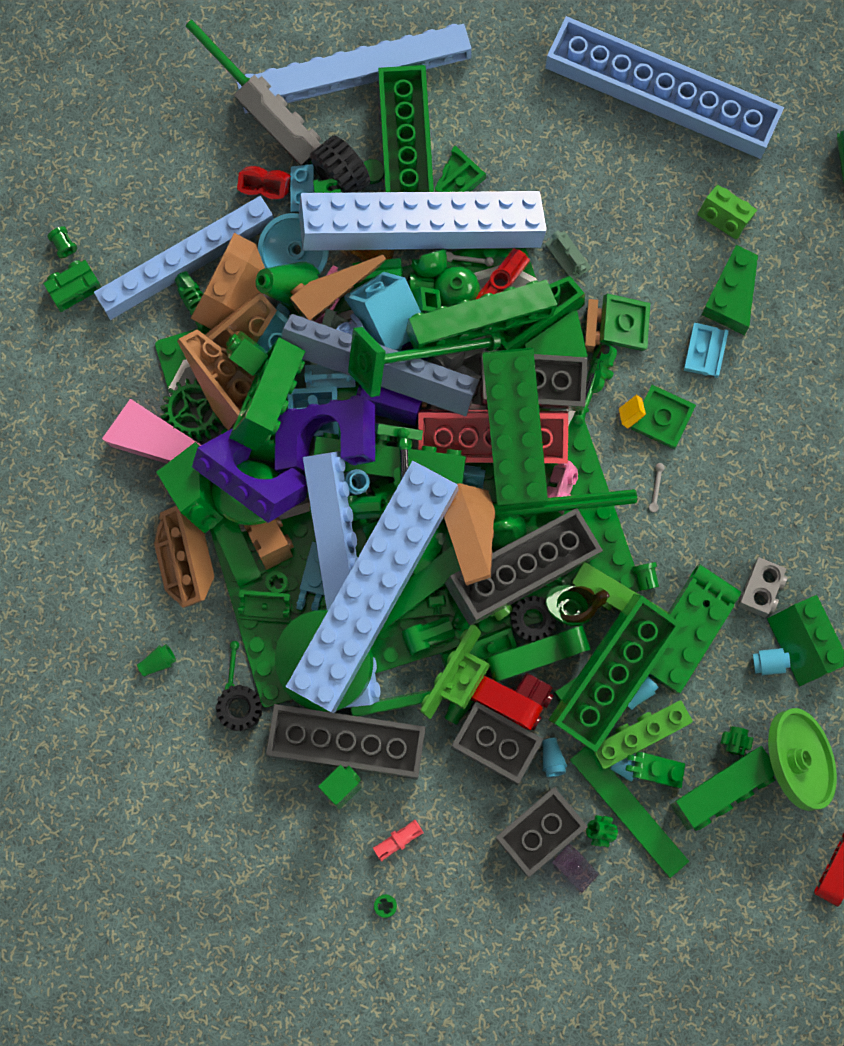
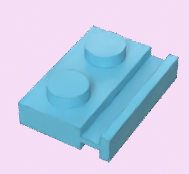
M694 323L683 371L706 376L711 375L718 378L729 330H720L717 327Z

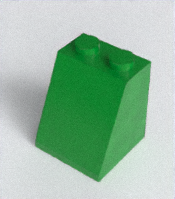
M194 442L156 473L179 511L203 533H206L223 520L224 516L220 514L213 503V482L192 468L197 448L200 447Z

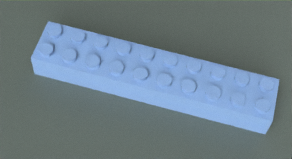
M567 16L546 59L545 69L759 159L762 158L784 107Z
M540 191L301 193L299 219L303 251L541 248L546 233Z
M414 461L411 462L287 683V688L333 714L335 713L459 490L457 484Z

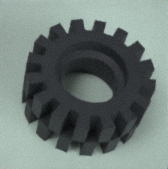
M536 596L525 597L513 607L510 614V624L514 633L525 641H539L549 636L552 630H554L556 618L548 612L545 598ZM536 609L542 614L543 621L538 628L532 629L525 625L523 617L527 610Z
M242 685L230 686L229 689L222 691L221 696H218L215 708L217 710L216 714L225 727L233 731H245L258 723L262 715V703L254 690ZM235 699H244L249 705L248 713L242 718H235L230 713V704Z

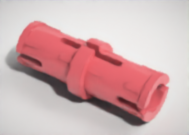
M414 819L399 831H393L391 833L392 836L373 847V850L382 862L397 850L406 848V844L424 832Z

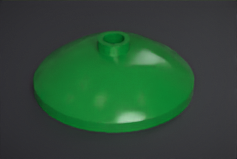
M244 461L236 466L244 474L257 479H272L280 475L274 468L260 462ZM213 483V503L225 518L243 525L266 523V521Z

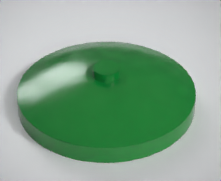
M315 610L298 616L283 630L276 647L275 665L283 688L294 701L310 710L330 712L286 687L328 610ZM370 648L337 710L355 702L366 690L373 672L372 648Z

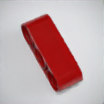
M486 676L483 677L471 697V700L474 702L477 701L530 731L544 709L535 701Z
M844 839L842 842L839 841L831 857V864H827L819 880L820 886H816L814 890L815 895L837 907L844 899Z

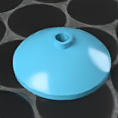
M297 213L283 214L274 218L266 225L258 242V251L265 268L296 262H307L313 264L321 274L328 260L329 250H302L300 219ZM297 245H299L301 248V252L299 254H296L294 251V248Z

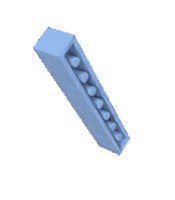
M259 196L94 291L107 316L112 320L174 284V280L179 273L187 271L188 274H191L222 256L234 233L247 240L260 234L266 225L274 219L273 214L262 197Z

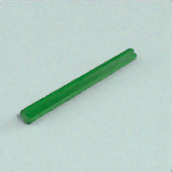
M632 489L548 498V501L506 505L493 503L495 516L501 514L528 515L574 510L576 508L587 509L636 504L638 499L636 490Z

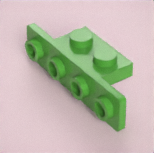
M588 563L581 565L572 580L573 585L590 588L595 594L602 589L606 590L610 596L602 607L609 611L613 608L621 613L633 594H637Z
M470 625L469 629L463 631L459 646L456 651L454 650L450 653L447 659L445 670L437 675L434 681L435 687L430 695H426L423 699L420 712L425 717L432 718L443 698L465 709L490 667L487 662L470 654L481 634L477 626Z
M677 701L653 715L651 712H647L637 718L638 723L629 726L627 723L615 730L616 734L604 740L597 752L594 751L602 768L607 769L624 760L628 755H633L690 725L693 720L683 702Z

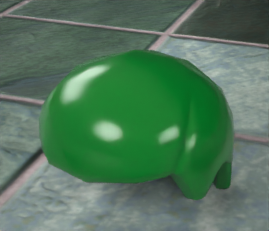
M445 249L422 255L420 259H412L411 262L413 272L420 277L426 278L439 276L446 270L448 265Z

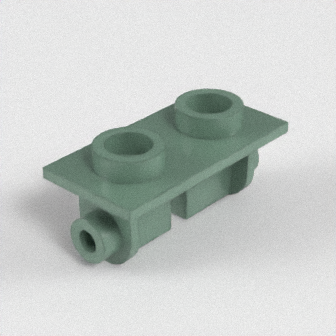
M559 230L551 235L552 239L545 243L567 276H570L573 280L592 269L565 231L561 233Z

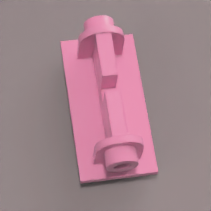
M568 461V464L558 463L554 466L550 482L557 484V487L548 486V498L571 496L572 487L578 479V469L571 461ZM558 511L561 515L564 514V511Z

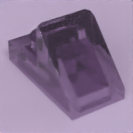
M568 844L552 862L554 868L581 893L599 875L571 844Z

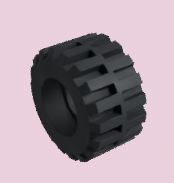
M332 135L310 153L312 165L322 181L328 179H335L337 181V185L328 187L331 191L341 189L342 193H358L370 183V176L363 161L353 148L338 136Z

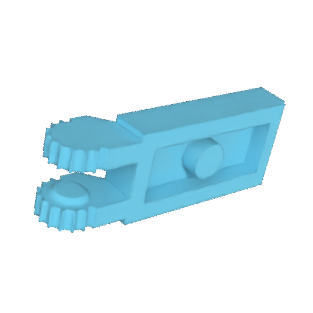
M312 542L300 585V594L296 607L299 610H302L305 606L307 592L316 594L311 607L312 611L319 610L322 596H325L316 542Z

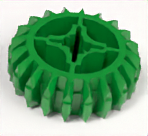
M187 378L185 379L186 385L184 386L177 382L176 386L178 389L176 391L172 388L168 389L171 397H163L164 402L167 404L160 407L163 412H166L161 415V419L167 421L168 424L173 426V429L176 428L194 440V437H197L199 443L203 442L202 436L206 435L208 440H211L210 432L213 431L218 434L220 431L216 425L223 426V423L214 412L206 423L203 420L204 414L210 407L207 398L194 400L189 396L191 394L205 396L196 378L194 384H191ZM183 399L184 407L175 416L176 406ZM188 403H191L192 407L196 408L199 419H197L195 414H192ZM195 422L199 427L188 428L180 424Z

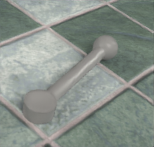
M446 252L448 262L458 260L483 263L488 267L494 264V260L491 257L481 259L453 255L452 252Z
M657 463L655 466L657 474L652 503L649 505V511L652 513L657 512L659 509L657 504L661 473L665 469L662 463Z

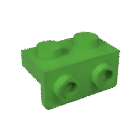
M717 184L706 197L698 212V216L732 238L738 239L743 229L755 215L757 209L732 194L728 189Z

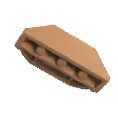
M236 233L233 234L190 319L209 329H213L259 293L255 280L258 272L265 267L255 243Z
M177 506L160 512V523L157 528L154 546L165 592L176 600L181 607L186 608L205 600L215 576L205 534L186 518Z

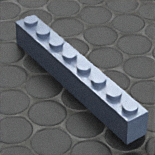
M291 314L283 328L281 339L305 350L302 359L350 375L348 373L352 335ZM380 345L386 351L385 354L399 352ZM422 359L384 364L381 387L467 416L479 380Z

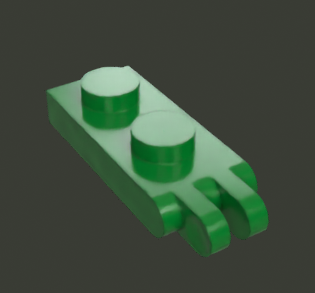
M636 752V756H627L628 761L635 762L634 766L626 765L625 768L626 771L633 772V778L682 789L686 763L643 752Z

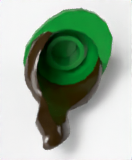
M561 585L549 591L545 604L548 612L566 626H581L589 622L596 610L606 603L610 595L604 589L595 594L592 589L585 586Z

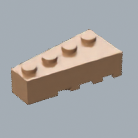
M279 517L269 523L244 525L266 570L293 557L290 549L294 548L288 534L283 535L280 527L283 524Z

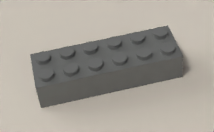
M578 508L492 553L491 578L466 585L460 570L451 575L444 584L470 626L579 568L583 563H588L595 559L603 550Z
M274 704L266 755L269 758L336 768L341 764L344 768L350 766L356 771L418 780L426 727Z

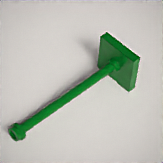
M363 327L353 328L348 373L362 386L370 397L380 396L384 364L487 348L491 352L500 348L501 340L498 334L493 333L486 335L483 339L385 354L386 351Z

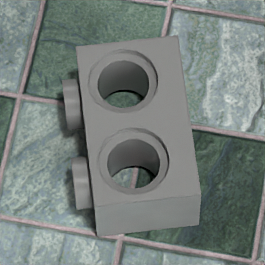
M758 557L753 564L737 606L764 618L769 613H774L779 601L775 597L778 590H783L788 578L784 576L787 568ZM763 572H770L774 577V582H766L763 579ZM754 595H762L765 599V605H757L754 601Z

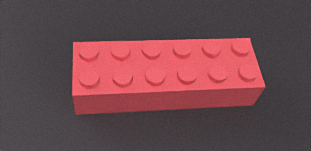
M421 409L419 411L418 430H423L422 440H418V450H422V446L437 447V453L445 454L447 449L462 451L461 456H466L467 463H493L488 410H469L467 416L449 410ZM540 410L544 463L568 464V411Z

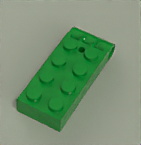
M698 564L667 613L683 625L648 676L675 694L681 693L735 606L734 604L738 600L741 591L701 564Z

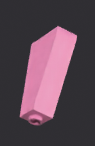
M132 399L128 401L102 438L113 448L166 464L196 442L176 428L173 429V426Z

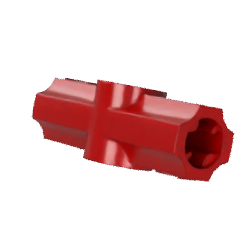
M513 248L499 268L492 272L489 281L479 292L476 299L488 293L496 294L503 292L511 287L530 263V259L519 249ZM502 279L507 284L505 286H497L494 281Z

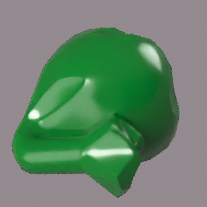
M501 514L495 516L492 549L498 551L527 535L526 522L521 515Z

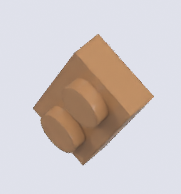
M595 299L588 300L584 343L586 352L590 353L594 352L595 345L599 346L600 331H596L597 322L601 323L602 308H598V300Z

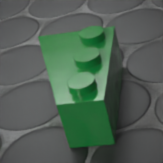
M738 245L735 246L701 314L744 336L750 325L758 260L757 254Z

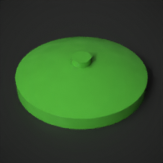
M792 708L778 713L770 725L768 749L771 765L781 789L788 799L802 810L814 811L827 807L836 791L837 773L834 755L824 731L818 722L802 709Z

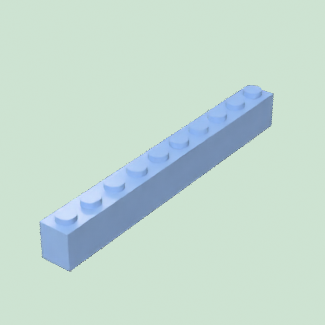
M451 24L443 29H430L423 32V34L415 36L405 35L398 40H385L374 46H360L353 51H340L332 56L324 58L315 57L308 62L300 64L295 62L287 65V67L279 69L269 68L263 73L245 74V76L251 78L255 75L258 79L262 76L271 85L269 90L274 96L279 94L287 103L377 82L379 81L378 68L426 65V69L471 59V45L465 25ZM237 82L238 89H240L242 86ZM243 107L245 114H246V113H249V112Z
M340 452L303 457L327 610L331 607L358 559L355 549L357 537L353 532L351 523L353 521V512L351 507H349L347 498L349 496V486L345 482L343 472L345 471V461L341 459ZM374 657L373 672L366 690L355 702L344 708L366 706L379 701L380 685L376 682L375 672L377 665Z

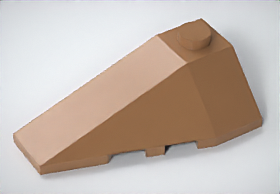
M384 255L311 281L305 286L301 283L291 291L293 296L290 297V302L300 317L315 321L325 313L326 309L332 307L337 298L344 297L354 288L353 285L362 282L381 266L386 258Z
M259 292L207 332L205 336L220 346L221 352L228 356L226 343L234 333L238 335L242 331L257 343L277 310L263 293Z
M197 329L179 338L177 342L213 412L226 429L230 430L234 427L255 374L252 376L221 352L220 346Z
M459 483L457 484L459 490L448 508L444 519L465 583L469 585L491 578L495 509L488 490Z

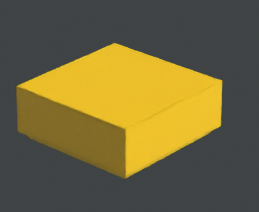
M637 394L619 408L622 425L627 429L646 415L643 400Z

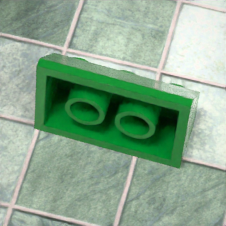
M817 595L767 618L780 648H783L784 653H789L790 669L799 687L844 667V649Z

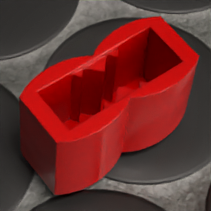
M248 166L238 174L237 190L248 195L262 194L270 199H281L289 193L291 175L281 170L267 171L258 166Z

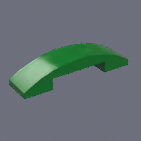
M224 517L223 520L216 524L213 530L236 582L241 587L262 576L238 523Z

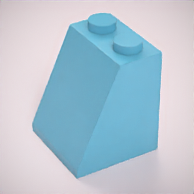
M382 272L344 296L356 317L379 345L400 351L404 344L411 342L406 331L408 319L414 314L421 313L405 277Z

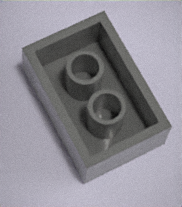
M534 354L539 409L582 411L585 407L587 357Z
M476 701L451 749L518 786L543 738Z
M554 787L498 834L495 839L525 876L529 878L588 826Z

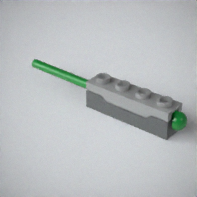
M190 20L186 24L187 29L242 86L234 94V98L300 166L303 165L310 158V153L321 145L319 143L321 140L320 136L313 129L308 131L302 125L305 122L302 117L295 111L291 113L286 108L288 103L279 94L274 96L269 90L271 85L262 76L259 79L255 75L251 78L246 77L193 20Z

